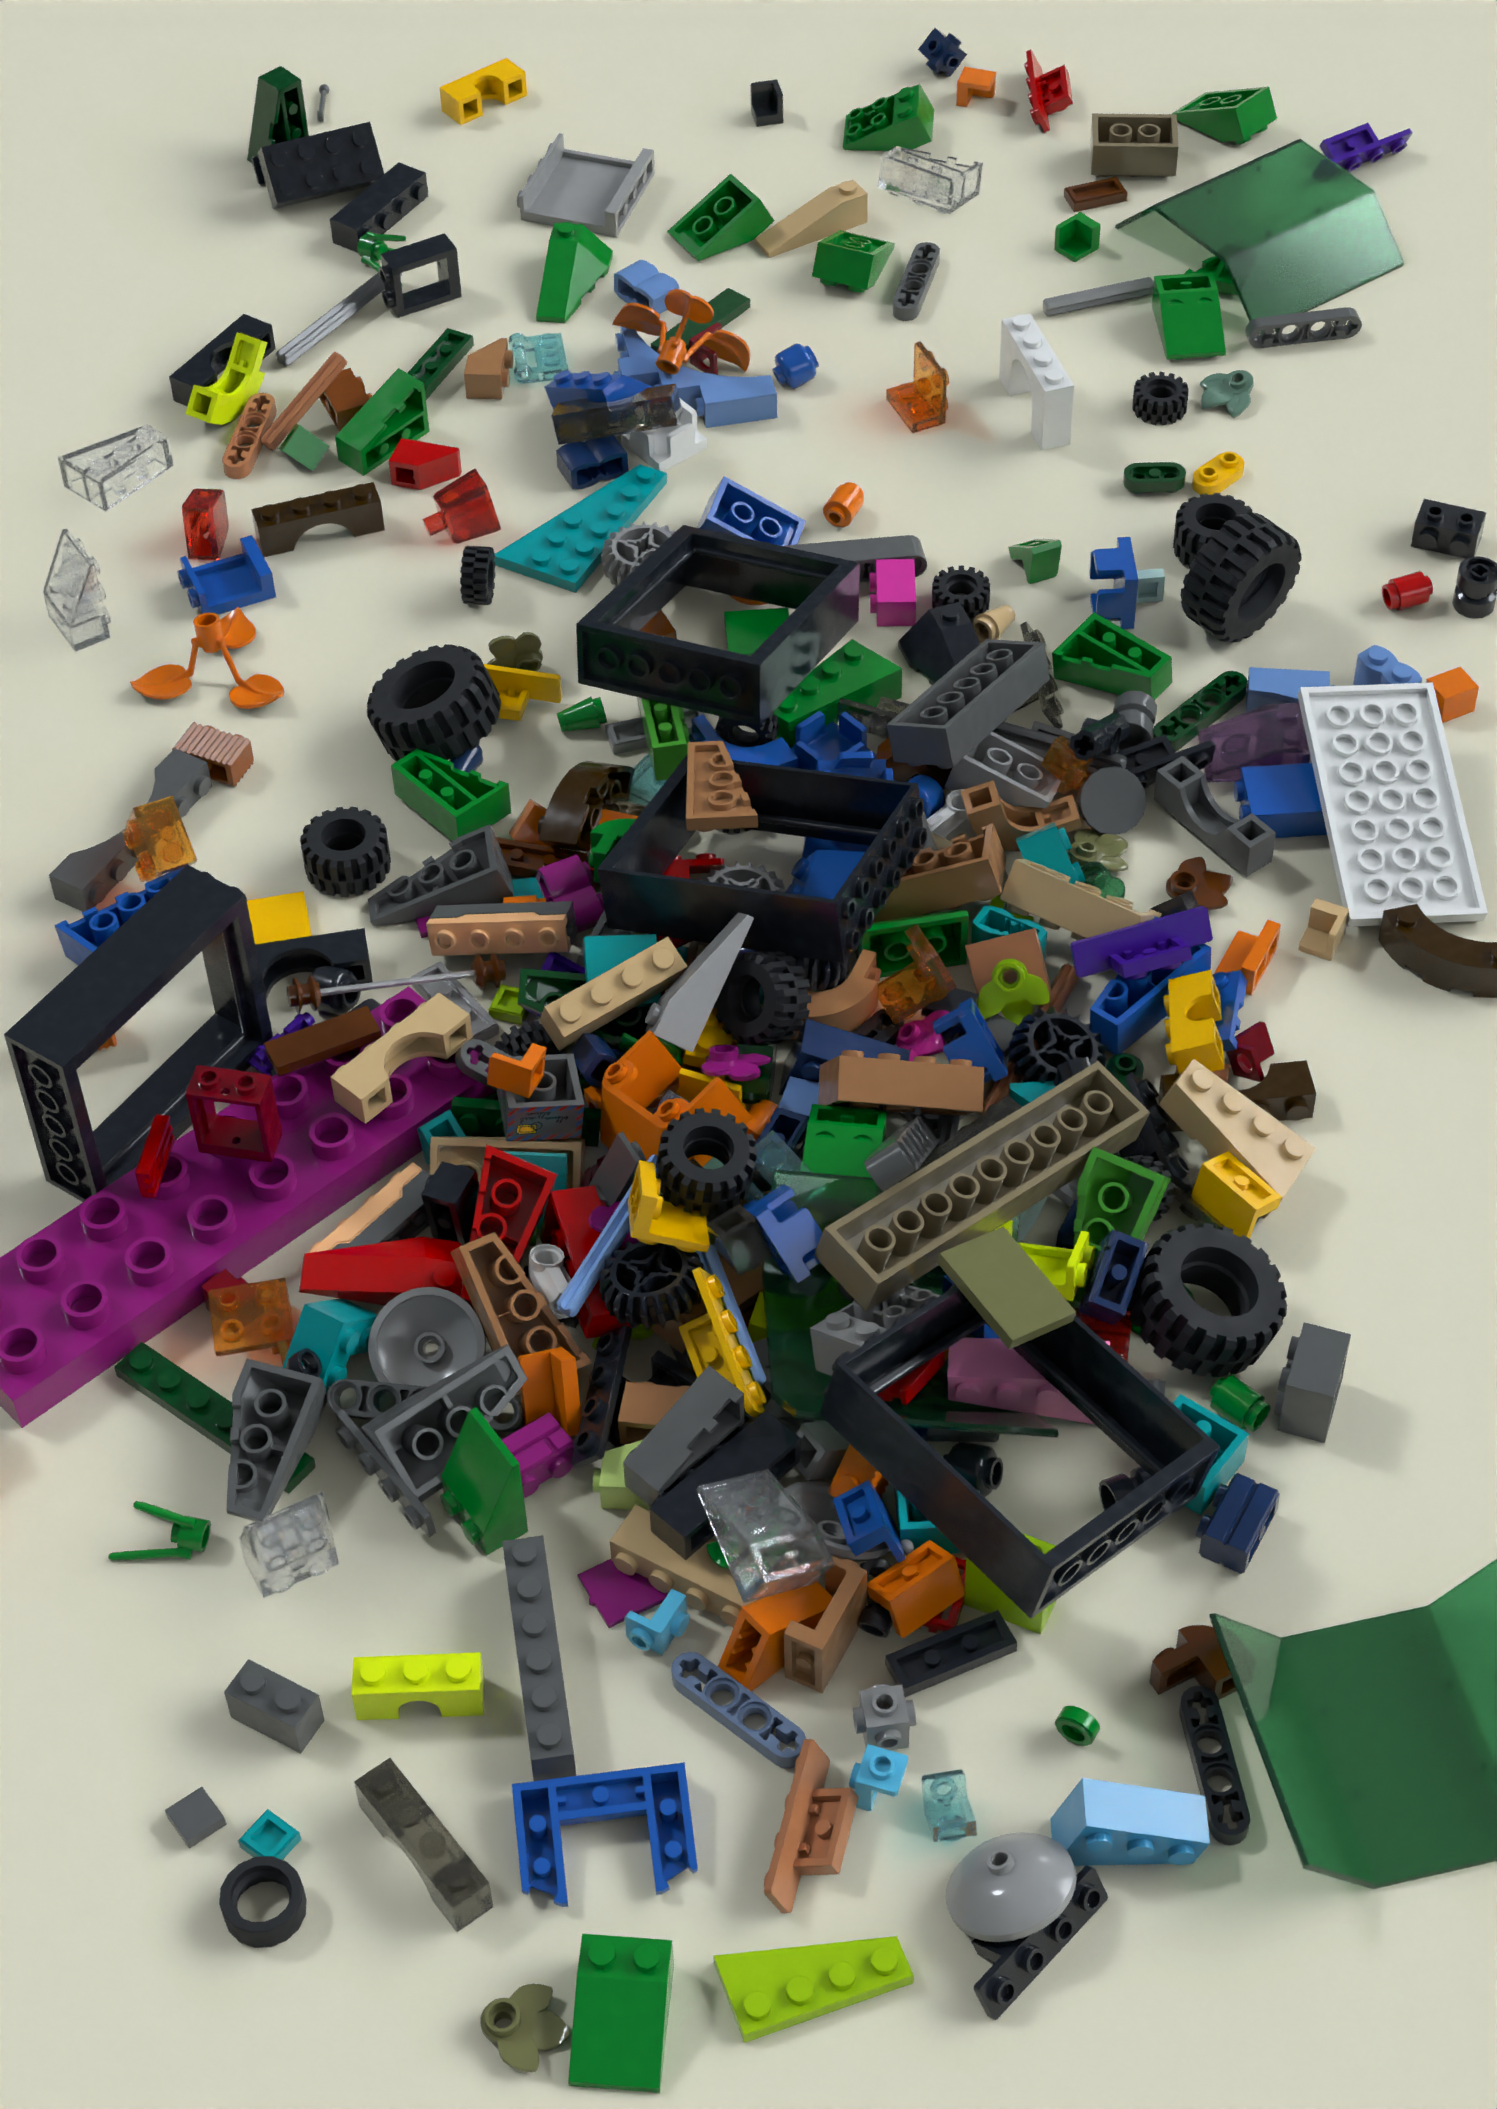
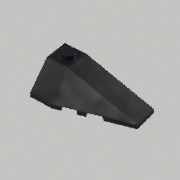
M960 602L929 609L898 641V647L909 667L916 673L921 671L929 678V684L931 685L936 683L980 645L972 622Z

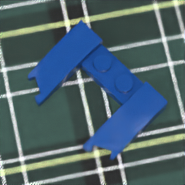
M685 1762L512 1784L523 1894L528 1895L531 1888L554 1895L555 1905L568 1907L560 1827L565 1825L647 1815L656 1895L664 1894L670 1890L667 1881L688 1868L693 1874L698 1871Z

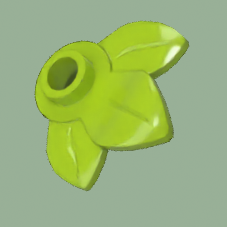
M1012 958L1004 959L993 969L992 980L981 988L978 1008L984 1019L992 1017L1001 1011L1006 1019L1019 1025L1024 1017L1028 1014L1032 1015L1033 1005H1044L1050 1002L1049 990L1046 983L1040 977L1028 973L1027 968L1022 962ZM1007 970L1015 971L1017 980L1013 983L1007 982L1004 979V972Z

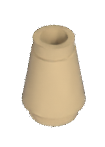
M1003 605L978 614L974 618L972 625L980 643L986 639L998 640L1015 620V612L1010 606Z

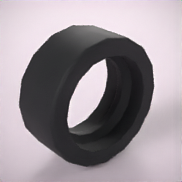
M273 1856L254 1857L240 1863L228 1873L220 1888L219 1905L229 1933L240 1943L254 1948L272 1947L287 1941L299 1930L306 1916L307 1899L298 1872L287 1861ZM261 1882H275L286 1887L289 1894V1903L286 1909L277 1917L265 1922H251L240 1916L237 1903L240 1896L249 1887Z

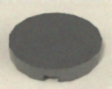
M1113 766L1097 769L1084 780L1079 788L1077 805L1081 818L1092 830L1100 834L1116 835L1126 833L1138 824L1144 815L1146 796L1144 787L1134 774L1127 769Z

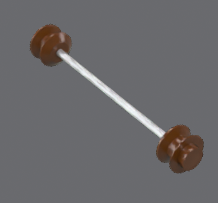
M492 953L489 961H483L480 955H476L472 962L471 970L323 989H320L319 983L312 975L308 977L307 983L300 984L296 977H294L292 985L287 986L286 992L289 1007H295L296 1012L300 1013L303 1005H310L313 1011H317L321 1003V996L469 977L473 978V982L480 990H484L487 982H492L496 988H499L501 981L506 979V969L503 959L498 960L497 955Z

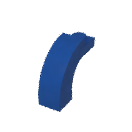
M704 715L691 719L692 734L689 735L690 742L723 741L732 760L798 768L797 756L782 737L760 746L741 747L723 740Z

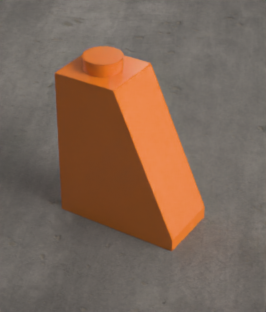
M810 1577L743 1606L717 1667L748 1690L753 1691L784 1667V1632L790 1621L793 1620L815 1630L833 1597L813 1577Z

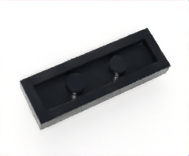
M997 1609L885 1655V1665L895 1684H902L904 1696L907 1697L1017 1651V1641Z

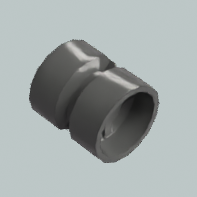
M1127 691L1119 695L1115 700L1113 712L1124 715L1125 720L1131 727L1129 737L1120 741L1117 751L1151 740L1157 715V704L1150 695L1141 691Z

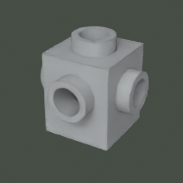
M878 1684L869 1689L860 1690V1707L853 1708V1719L856 1734L863 1733L865 1747L869 1744L887 1750L909 1748L910 1726H916V1714L913 1700L905 1701L902 1684L894 1686Z

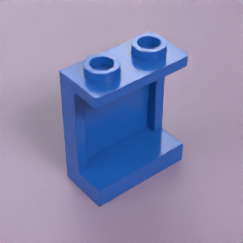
M252 535L240 538L242 553L194 568L191 567L186 556L180 557L182 569L178 570L177 574L182 588H188L187 595L192 608L198 607L201 614L215 613L218 615L232 611L237 607L242 608L276 597L272 572Z

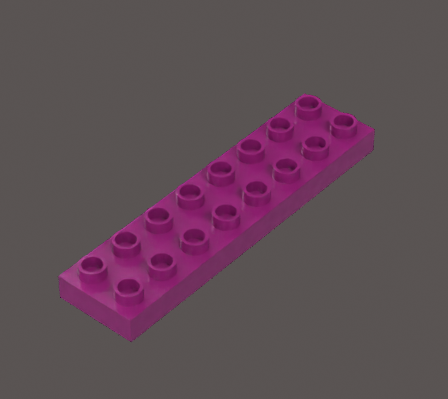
M408 986L372 1010L371 1014L381 1030V1036L385 1035L393 1025L403 1021L412 1014L420 1004L427 1001ZM369 1044L281 1076H277V1074L271 1076L282 1129V1136L272 1163L200 1153L193 1129L174 1142L155 1199L142 1197L135 1175L136 1168H134L0 1257V1406L21 1428L25 1427L123 1359L141 1341L146 1343L204 1303L205 1300L201 1286L211 1276L227 1269L238 1279L422 1151L417 1129L449 1109L451 1110L453 1096L481 1099L497 1091L461 1072L456 1065V1053L447 1060L432 1056L418 1057L404 1062L394 1070L389 1078L393 1103L365 1124L335 1102L330 1077L335 1074L339 1067L346 1065L358 1056ZM473 1050L469 1055L471 1056L470 1062L475 1065L479 1060L477 1059L478 1053ZM230 1104L217 1113L219 1116L258 1121L255 1107ZM234 1141V1142H233V1144H238V1143H240V1141Z

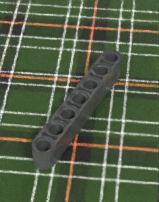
M920 1113L892 1132L864 1161L865 1167L876 1185L882 1191H886L916 1171L940 1140L936 1138V1130L932 1124Z

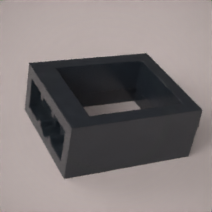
M445 233L380 254L382 267H379V274L385 287V291L382 292V298L385 306L388 309L391 308L398 318L462 297L457 248ZM437 261L439 282L402 293L400 273Z

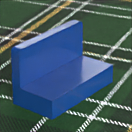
M869 1480L833 1499L847 1544L855 1557L885 1541L898 1562L906 1559L891 1514Z

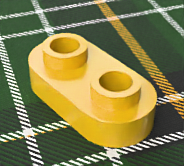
M1230 451L1215 456L1194 471L1192 479L1193 490L1198 494L1207 493L1208 495L1222 492L1243 476L1244 459Z

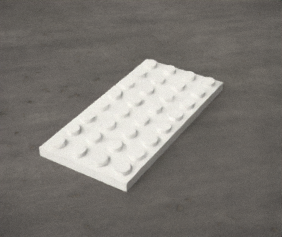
M1433 682L1300 687L1297 696L1343 907L1349 909L1347 927L1381 925L1384 910L1418 904L1421 911L1433 923L1484 921L1488 912Z

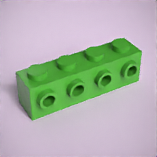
M637 697L655 780H667L688 754L689 733L687 723L684 721L683 708Z

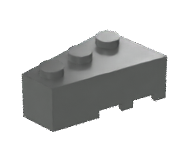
M708 1366L643 1441L628 1454L623 1462L625 1486L651 1507L654 1500L660 1494L668 1493L678 1485L688 1470L698 1468L709 1458L712 1451L719 1444H726L738 1434L739 1429L745 1423L744 1393Z

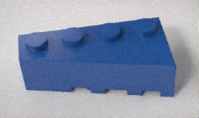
M1204 943L1190 947L1192 959L1181 962V966L1175 969L1161 970L1159 968L1148 971L1145 977L1135 980L1123 978L1119 974L1114 980L1111 979L1090 1008L1091 1032L1101 1034L1100 1043L1106 1046V1050L1114 1055L1122 1054L1166 1017L1167 1013L1163 997L1164 995H1169L1168 979L1211 970V947Z

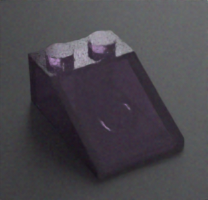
M1299 703L1267 704L1198 731L1199 744L1213 740L1216 745L1213 761L1203 768L1207 782L1239 781L1241 767L1304 764L1310 761V752Z

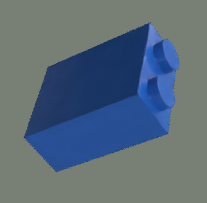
M1312 763L1241 767L1240 780L1234 782L1235 802H1241L1239 820L1253 813L1276 832L1275 838L1327 835Z

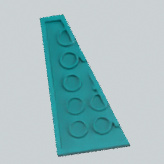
M639 464L497 552L494 559L496 566L576 593L601 563L604 541L610 538V533H618L619 527L629 528L630 524L638 519L667 484V473Z

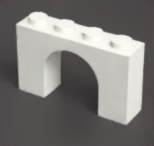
M1030 313L1002 319L999 368L1001 383L1009 396L1031 392V434L1041 451L1069 445L1071 440L1074 384Z

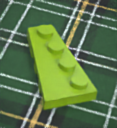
M897 1936L713 1956L716 1971L744 2043L913 1983L914 1978Z

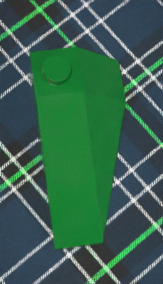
M563 222L554 223L548 244L536 321L566 323L581 305L583 296L587 292L591 293L595 289V282L600 277L604 278L609 272L613 250L583 224Z

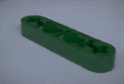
M1226 671L1220 674L1154 726L1152 739L1166 734L1175 752L1245 698L1247 688L1246 677L1237 671ZM1208 700L1215 701L1219 705L1213 707L1206 706L1202 702ZM1184 717H1192L1195 718L1197 722L1186 723L1183 722L1181 719Z

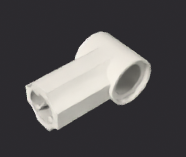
M964 789L950 792L946 797V805L927 819L932 833L950 841L956 835L968 834L973 831L961 794V790Z
M537 1245L531 1249L529 1254L528 1280L536 1291H539L545 1298L548 1307L557 1319L569 1318L557 1309V1301L571 1281L564 1267V1252L555 1245Z

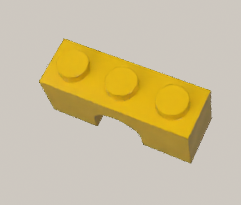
M504 58L439 87L442 112L459 125L483 116L482 100L495 99L507 105L527 96L526 73L508 58Z
M1211 970L1168 979L1169 995H1164L1163 998L1166 1013L1170 1017V1019L1164 1021L1167 1037L1171 1041V1043L1165 1045L1170 1066L1176 1065L1180 1075L1193 1059L1211 1072L1225 1069L1223 1042L1215 1024V1021L1222 1020L1221 999Z

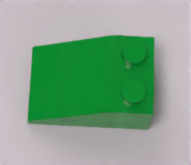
M1270 87L1205 92L1172 113L1177 114V121L1221 142L1234 141L1235 144L1250 141L1251 135L1267 130V125L1277 119Z
M730 173L667 232L697 261L753 241L774 222V219L762 201Z
M840 230L818 242L812 277L819 278L820 283L824 285L837 286V283L848 285L847 289L850 291L863 293L875 285L894 249L895 243Z
M477 1407L468 1412L441 1476L444 1494L440 1495V1499L447 1513L451 1517L457 1515L461 1520V1527L467 1540L472 1545L478 1543L484 1553L489 1555L503 1546L502 1541L514 1540L527 1533L528 1526L520 1464Z
M582 1934L576 1980L569 2086L660 2093L674 1971L672 1940Z

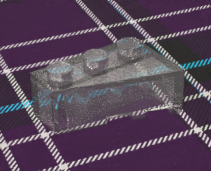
M897 146L881 156L878 188L888 191L891 195L911 199L915 204L927 205L943 214H951L979 195L983 167L981 162L974 161L973 166L956 163L957 158L948 156L947 161L930 158L931 153Z
M148 424L58 457L64 487L105 512L174 466L168 436Z

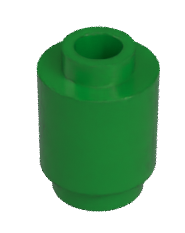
M1234 1375L1226 1379H1218L1209 1392V1398L1212 1399L1210 1403L1211 1409L1242 1430L1248 1428L1252 1432L1256 1431L1266 1420L1271 1406L1265 1402V1397Z

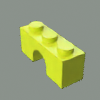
M481 1652L353 1657L351 1695L357 1720L399 1719L400 1706L411 1701H427L437 1705L440 1708L441 1717L484 1715L485 1677Z

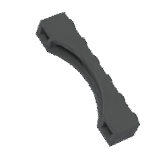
M174 749L154 769L155 782L152 795L139 816L123 831L107 841L85 850L70 853L49 874L54 898L82 912L101 903L116 884L122 881L127 876V873L147 856L153 846L161 838H164L182 817L187 815L190 808L209 792L212 783L208 763L178 749Z
M541 1535L502 1541L533 1780L539 1781L577 1776L544 1537Z

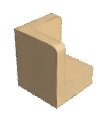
M1315 898L1310 910L1308 927L1299 942V951L1331 961L1345 935L1349 909Z

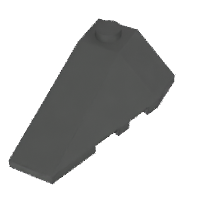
M489 824L458 837L449 843L452 849L434 860L430 856L422 862L425 867L411 877H399L370 897L368 905L372 925L381 926L414 921L415 918L429 917L437 905L503 903V897H514L511 873L491 825Z
M506 1344L394 1405L361 1428L368 1440L418 1498L442 1482L441 1476L468 1412L477 1407L487 1422L490 1423L494 1416H498L528 1378L510 1346Z
M246 1359L232 1393L233 1419L230 1431L231 1458L228 1470L227 1514L263 1524L267 1523L310 1443L327 1403V1394L322 1378Z

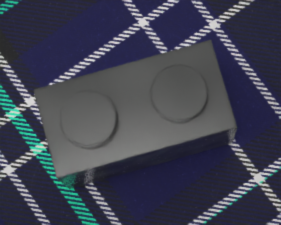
M250 1659L246 1661L224 1691L231 1718L299 1753L303 1752L325 1721L318 1694Z

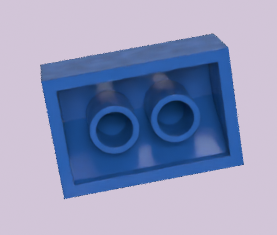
M569 370L556 374L553 377L554 380L544 387L557 420L616 423L657 393L655 387L625 375L610 374L609 372L591 374L589 371L571 373Z
M816 850L806 859L800 858L792 869L793 881L785 893L834 899L865 852Z

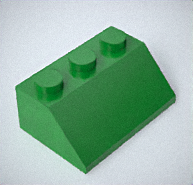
M952 910L875 922L870 929L866 930L860 939L858 948L854 950L856 959L858 960L863 949L876 952V968L881 970L880 978L967 964L965 946L968 943V912L966 910Z

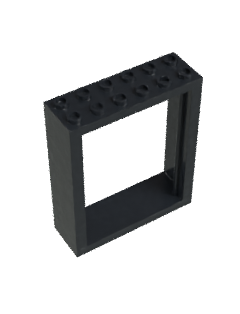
M683 525L576 623L578 683L760 726L859 621L860 562ZM685 586L796 609L751 656L639 631Z
M687 754L597 868L608 928L711 943L739 912L754 918L741 948L757 951H780L790 956L844 964L852 951L858 948L860 939L866 930L872 927L874 918L880 909L886 906L887 899L892 891L898 888L906 870L912 867L914 858L920 849H923L926 845L927 830L923 828L922 822L924 802L919 796L918 783L732 760L734 771L736 774H739L742 781V788L744 792H747L751 807L755 809L758 815V828L743 829L868 845L869 848L834 899L663 875L696 831H687L686 827Z
M187 865L4 1034L45 1179L50 1184L84 1202L137 1167L156 1114L170 1116L171 1121L169 1125H172L173 1131L171 1135H174L175 1141L192 1125L185 1093L197 1065L247 1071L251 1067L248 1061L256 1054V1048L260 1045L263 1046L265 1042L273 1037L247 898L239 888L235 886L230 887L215 879L210 873L201 872ZM202 951L215 1014L93 1131L77 1069Z
M953 1284L940 1297L932 1296L926 1300L921 1308L912 1315L904 1314L899 1317L887 1331L882 1334H872L862 1347L852 1353L847 1351L841 1354L832 1365L833 1374L830 1383L823 1392L825 1398L819 1414L1031 1619L1197 1497L1220 1446L1076 1315L1073 1322L1014 1347L1013 1349L1151 1476L1046 1554H1043L877 1395L973 1331L987 1324L959 1288Z

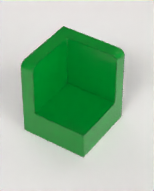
M1081 212L1077 213L1056 226L1054 250L1069 260L1077 262L1099 249L1101 224Z
M295 424L279 447V450L294 458L309 470H314L330 446L302 426Z

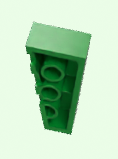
M851 639L815 667L774 710L772 716L777 715L779 719L776 739L782 737L790 748L794 747L796 743V726L818 711L825 715V726L831 722L839 726V715L843 712H847L851 716L863 711L869 714L877 710L881 702L888 699L894 702L902 698V668Z

